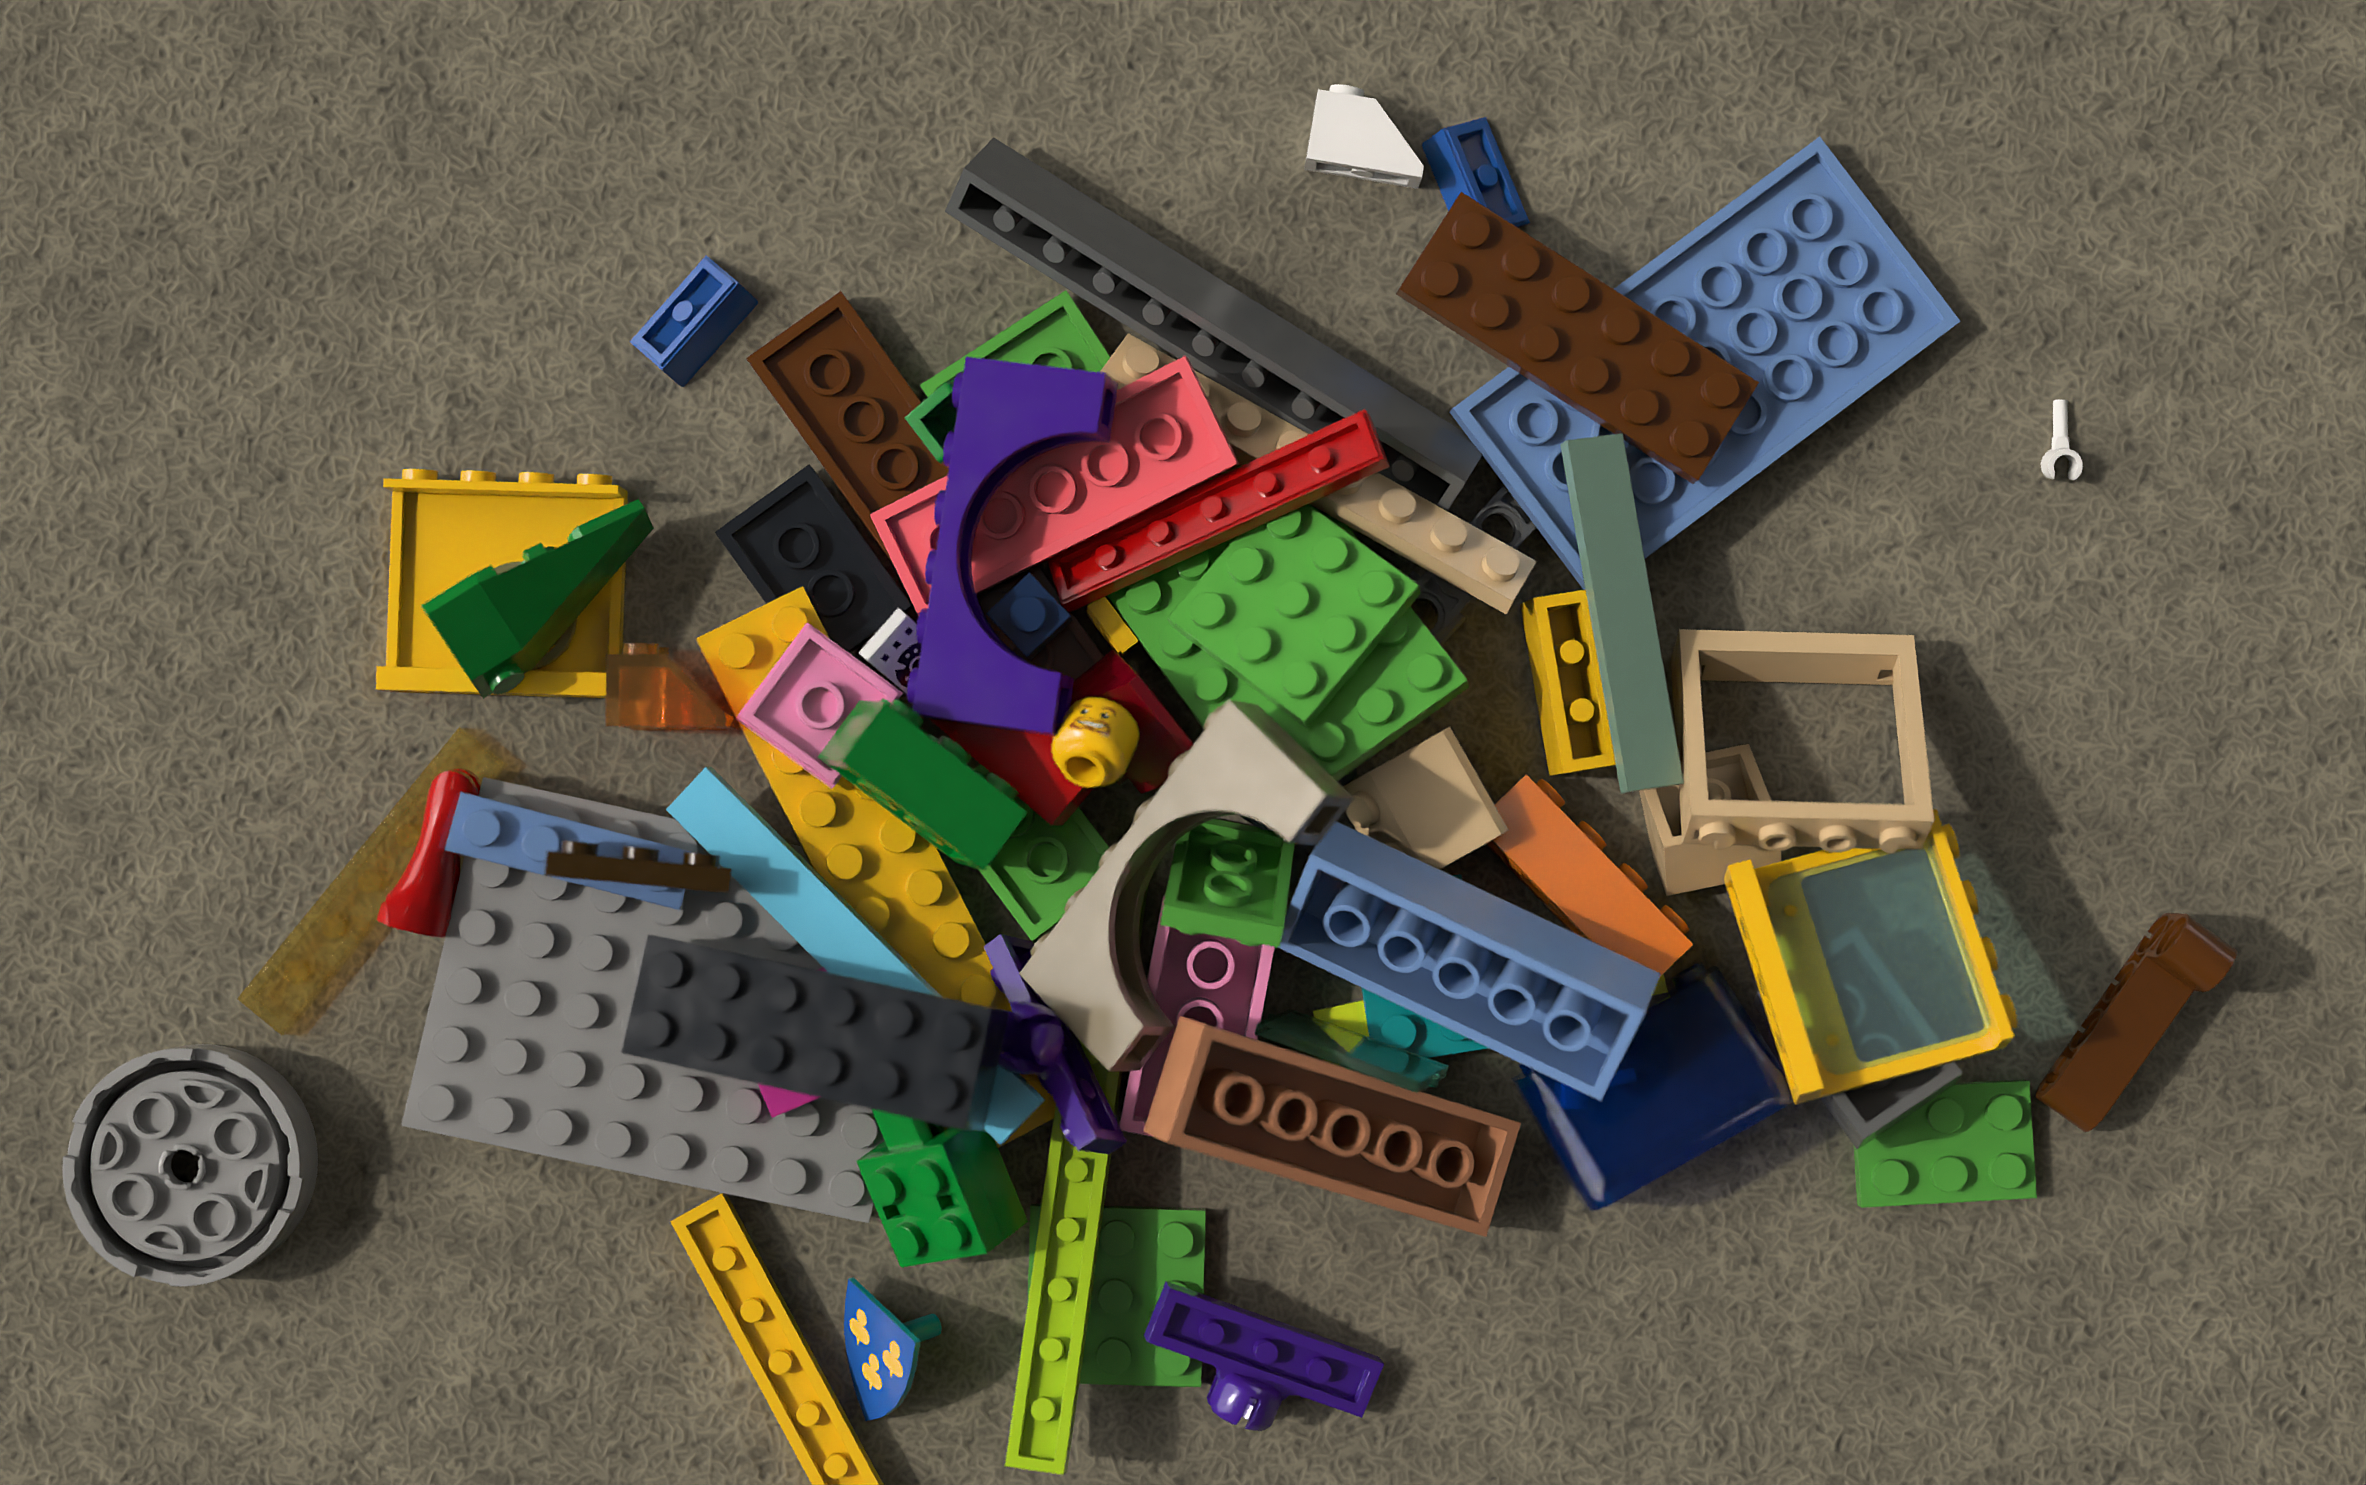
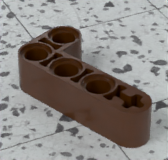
M2166 913L2152 924L2148 930L2152 934L2150 939L2146 936L2142 938L2114 978L2119 983L2116 986L2113 983L2109 985L2081 1026L2085 1031L2082 1033L2077 1030L2036 1090L2035 1096L2037 1099L2083 1132H2089L2094 1129L2107 1115L2194 991L2207 992L2213 989L2234 964L2237 950L2187 914Z

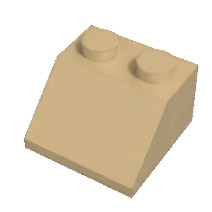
M1450 727L1343 786L1354 798L1345 811L1356 831L1437 869L1443 868L1508 831L1507 826Z
M1749 744L1705 752L1708 800L1771 801ZM1679 785L1639 791L1653 859L1666 896L1724 885L1727 866L1751 859L1755 869L1781 861V851L1766 850L1757 845H1732L1723 849H1715L1714 844H1682Z

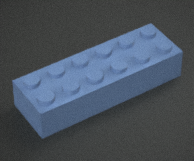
M1337 821L1318 845L1315 846L1309 857L1285 916L1280 949L1599 1101H1601L1646 1012L1660 977V973Z

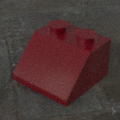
M1113 649L1074 681L1070 707L1076 701L1088 697L1105 698L1116 702L1129 712L1136 721L1139 738L1125 773L1116 782L1120 786L1129 779L1142 794L1163 786L1169 778L1168 772L1173 762L1180 755L1189 751L1194 744L1141 678Z

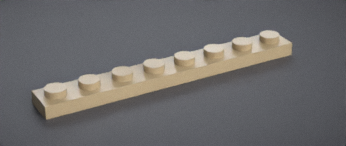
M1128 333L1100 372L1108 374L1118 383V389L1176 360ZM1195 371L1240 466L1309 435ZM1378 472L1309 503L1504 614L1508 613L1537 562Z

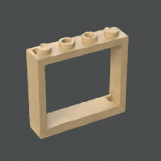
M1679 629L1671 657L1675 735L1684 782L1679 785L1682 844H1714L1715 849H1723L1732 845H1757L1771 851L1786 850L1793 846L1821 847L1828 852H1844L1852 848H1878L1895 854L1897 849H1922L1934 823L1914 635ZM1700 680L1892 685L1905 805L1708 800Z

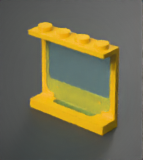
M1933 809L1934 823L1921 850L1897 849L1895 854L1884 852L1878 848H1852L1844 852L1821 850L1755 869L1751 859L1727 866L1724 882L1795 1105L2003 1049L2014 1037L2011 1029L2018 1027L2014 1005L2007 993L1999 994L1992 972L1998 970L1995 949L1988 936L1980 938L1973 915L1979 913L1977 897L1971 882L1968 879L1964 881L1960 879L1954 859L1960 857L1958 841L1950 824L1942 825L1937 809Z

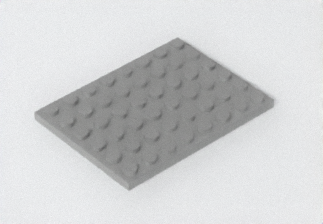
M483 777L479 797L675 848L711 855L676 819ZM789 844L811 866L802 847ZM464 856L451 911V919L443 945L401 1126L869 1223L873 1200L856 1160L885 1141L872 1109L818 1098L772 1118L757 1083L621 1053L648 934L814 970L822 968L732 875L729 893L685 889L681 908L677 910L494 862Z

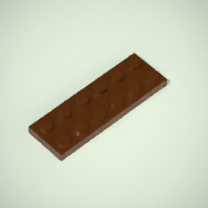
M1463 192L1459 194L1396 293L1399 297L1614 434L1623 433V439L1692 484L1699 480L1759 384L1752 377Z

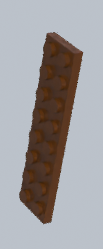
M840 291L746 359L891 560L870 514L947 476L949 467L940 464L906 421L905 417L921 404L920 400ZM1038 565L976 595L986 620L997 636L1016 655L1038 668L1064 674L1074 678L1075 681L1103 658V655L1072 612H1068L1062 605L1061 607L1071 616L1073 621L1031 661L988 617L986 613L1028 573L1061 605L1057 591Z

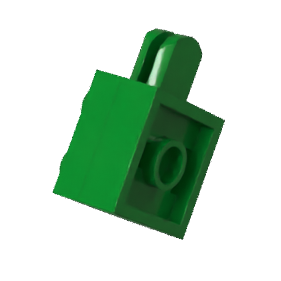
M872 1109L885 1141L856 1160L901 1268L987 1254L1028 1222L996 1142L985 1129L984 1131L962 1130Z

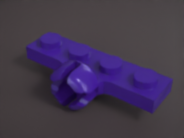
M1000 934L983 946L993 966V969L990 971L991 977L996 986L1006 994L1012 1008V1012H1009L1001 1052L1004 1053H1000L998 1065L1011 1073L1037 1075L1044 1089L1055 1100L1062 1116L1060 1121L1061 1128L1069 1142L1078 1151L1109 1155L1127 1143L1081 1043L1078 1037L1019 974L1032 957L1030 953L1034 944L1029 940Z
M1168 1281L1164 1284L1144 1333L1148 1343L1213 1365L1216 1368V1375L1207 1395V1401L1212 1411L1233 1425H1237L1241 1417L1248 1420L1245 1429L1263 1431L1272 1426L1281 1402L1289 1395H1299L1362 1418L1384 1366L1383 1361L1376 1355Z

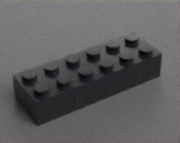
M648 934L621 1053L962 1130L984 1131L1010 1011Z

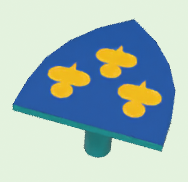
M853 1277L848 1279L845 1299L844 1336L846 1355L854 1391L865 1421L888 1416L902 1404L912 1386L918 1362L920 1342L939 1336L942 1326L939 1318L934 1313L901 1323Z

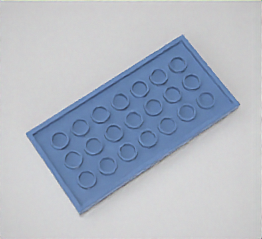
M1820 136L1614 288L1620 294L1759 382L1703 474L1694 484L1624 440L1644 559L1960 322L1953 310ZM1508 367L1452 408L1450 414L1471 442L1483 454L1484 459L1576 581L1585 590L1560 444L1567 440L1613 435L1614 433Z

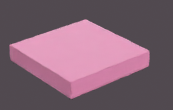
M806 623L737 715L736 720L826 786L833 789L842 776L817 758L859 700L880 702L883 698L892 703L895 699L898 700L903 692L812 625Z

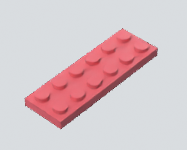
M1184 356L1117 390L1110 443H1075L1049 450L1020 466L998 487L981 515L974 537L971 561L976 595L1240 465L1188 357ZM948 475L870 514L918 616L923 608L928 609L931 585L926 583V561L931 549H937L940 526L935 524V502L939 491L946 490Z

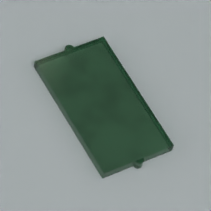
M1292 1009L1277 1015L1268 1014L1267 1019L1257 1023L1254 1033L1255 1035L1414 1093H1418L1429 1086L1437 1087L1439 1081L1446 1077L1449 1067L1448 1065Z

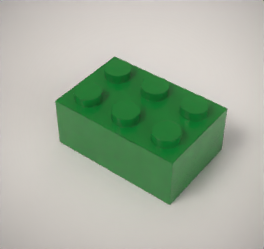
M883 698L880 702L859 700L817 758L953 861L985 871L1027 813L1026 810L1013 801L1018 792L995 774L989 772L986 776L968 767L966 764L971 759V756L950 739L944 736L937 739L921 731L919 727L924 720L902 702L895 699L890 703Z

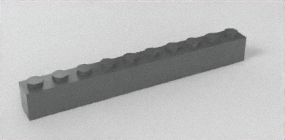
M993 137L964 167L945 212L1177 358L1188 357L1193 368L1215 382L1308 434H1312L1365 409L1372 418L1390 466L1378 473L1448 511L1483 455L1465 432Z

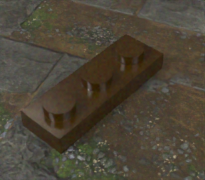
M562 841L561 852L547 851L545 876L729 893L731 868H720V856L684 852L683 864L658 862L660 850L623 846L622 858L597 856L599 844Z

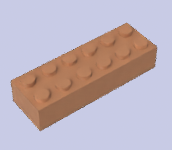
M1179 1016L1143 1132L1173 1145L1487 1237L1521 1123L1423 1091L1412 1092L1346 1067Z

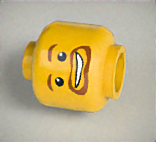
M1093 697L1076 701L1067 710L1054 736L1051 750L1054 761L1065 777L1074 784L1083 787H1102L1115 783L1125 773L1137 747L1139 738L1138 727L1129 712L1116 702L1105 698Z

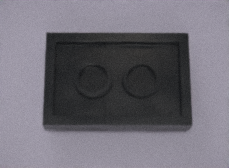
M810 464L715 532L766 604L803 586L829 638L848 653H851L872 638L898 608L904 613L913 608L912 604Z

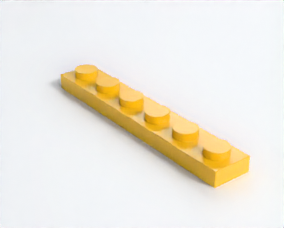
M720 1193L670 1221L811 1484L884 1485L728 1195Z

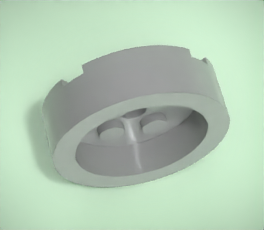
M211 1044L185 1045L151 1052L122 1064L105 1076L86 1096L72 1121L75 1122L70 1137L68 1152L66 1156H63L62 1172L66 1200L78 1229L93 1249L111 1265L132 1277L140 1276L155 1282L169 1284V1286L179 1287L202 1285L223 1279L256 1264L273 1253L288 1239L302 1220L315 1189L318 1171V1149L314 1127L309 1113L295 1089L280 1073L261 1059L231 1047ZM180 1149L187 1150L195 1156L198 1155L200 1158L198 1161L199 1171L193 1182L180 1181L172 1172L171 1160Z

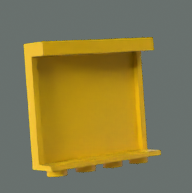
M403 469L402 479L383 478V487L392 491L386 666L376 667V690L401 693L480 695L421 605L469 575L490 565L496 568L510 562H522L524 560L522 557L523 551L539 543H542L544 547L553 546L556 548L568 543L567 538L577 526L628 504V491L619 485H612V476L602 474H578L577 484L554 483V474L540 472L519 473V482H496V473L475 470L461 471L460 480H438V471L427 469ZM625 563L577 617L575 633L568 649L552 663L539 669L527 671L524 673V679L519 685L499 695L621 699Z

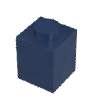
M1030 573L986 613L1030 661L1073 621L1071 616Z

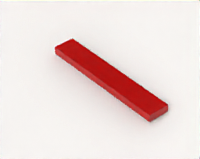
M1365 409L1183 492L1048 559L1047 561L1061 605L1068 612H1072L1390 467L1371 416Z

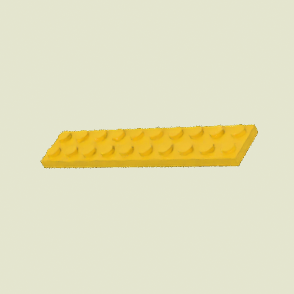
M803 586L696 638L735 718L806 623H809L829 638ZM737 721L812 868L942 997L1012 1012L1006 994L996 986L991 977L990 971L993 969V966L983 947L986 944L937 848L844 777L839 779L833 789L829 788ZM1020 1074L1045 1101L1005 1143L1000 1145L995 1140L998 1148L1054 1119L1055 1100L1044 1089L1037 1075Z

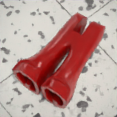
M456 768L437 775L432 781L428 791L421 833L416 849L398 883L386 895V901L381 903L377 921L389 927L431 937H446L460 877L461 854L447 851L445 847L460 793L479 796L481 782L472 771Z

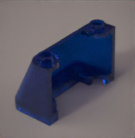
M1700 962L1686 968L1671 978L1675 988L1667 993V998L1646 1009L1601 1101L1522 1063L1518 1064L1522 1073L1511 1080L1578 1200L1590 1211L1599 1210L1613 1204L1793 1102L1783 1067L1717 966H1712L1706 970L1703 963Z

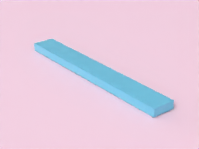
M705 767L666 809L711 855L720 856L719 863L724 868H731V875L828 973L942 997L712 767ZM998 1065L984 1129L1001 1145L1035 1112L1045 1099L1020 1074L1011 1073Z

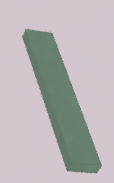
M1623 433L1567 440L1560 444L1620 792L1623 794L1680 785L1684 782Z

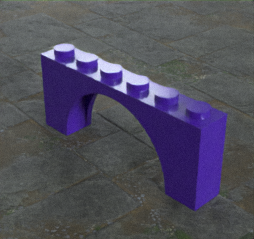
M966 357L964 372L957 373L952 391L953 406L958 408L955 432H948L943 450L944 465L949 467L946 490L939 491L934 509L935 524L940 526L937 549H931L925 568L926 583L931 585L928 609L923 608L920 611L916 627L917 642L922 644L919 668L914 667L912 669L907 686L908 701L913 703L912 710L919 716L927 719L1055 736L1067 710L1070 708L1074 678L1061 673L1047 671L1028 663L1007 647L993 631L982 612L975 593L972 578V548L976 529L987 503L998 487L1020 466L1042 453L1061 446L1084 442L1110 443L1118 383L1108 374Z

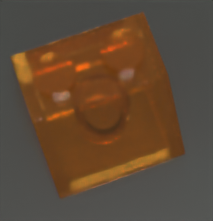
M625 643L623 644V654H606V726L623 730L742 731L731 708L685 661L669 656V648L659 647V644Z

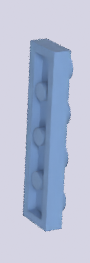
M463 792L459 796L445 847L447 851L544 876L547 851L561 852L562 841L599 844L597 856L622 858L623 846L660 850L658 862L683 864L684 852L695 853ZM552 877L677 910L681 908L685 889Z

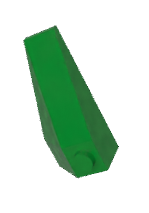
M637 499L577 526L567 538L568 543L557 548L553 546L544 547L542 543L532 546L523 551L522 557L524 560L519 565L500 574H497L493 566L490 565L469 575L425 602L421 607L482 698L484 699L492 693L496 695L506 693L522 682L525 676L524 673L537 665L654 527L644 506Z

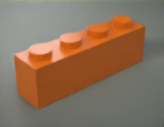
M1526 774L1495 804L1508 831L1487 842L1486 845L1571 932L1660 973L1661 976L1693 945L1685 936L1690 930L1688 925L1670 907L1664 905L1659 910L1643 894L1648 888L1645 881L1629 865L1622 863L1617 867L1602 852L1607 846L1602 837L1583 820L1576 825L1560 809L1565 804V801L1548 782L1540 779L1535 784Z

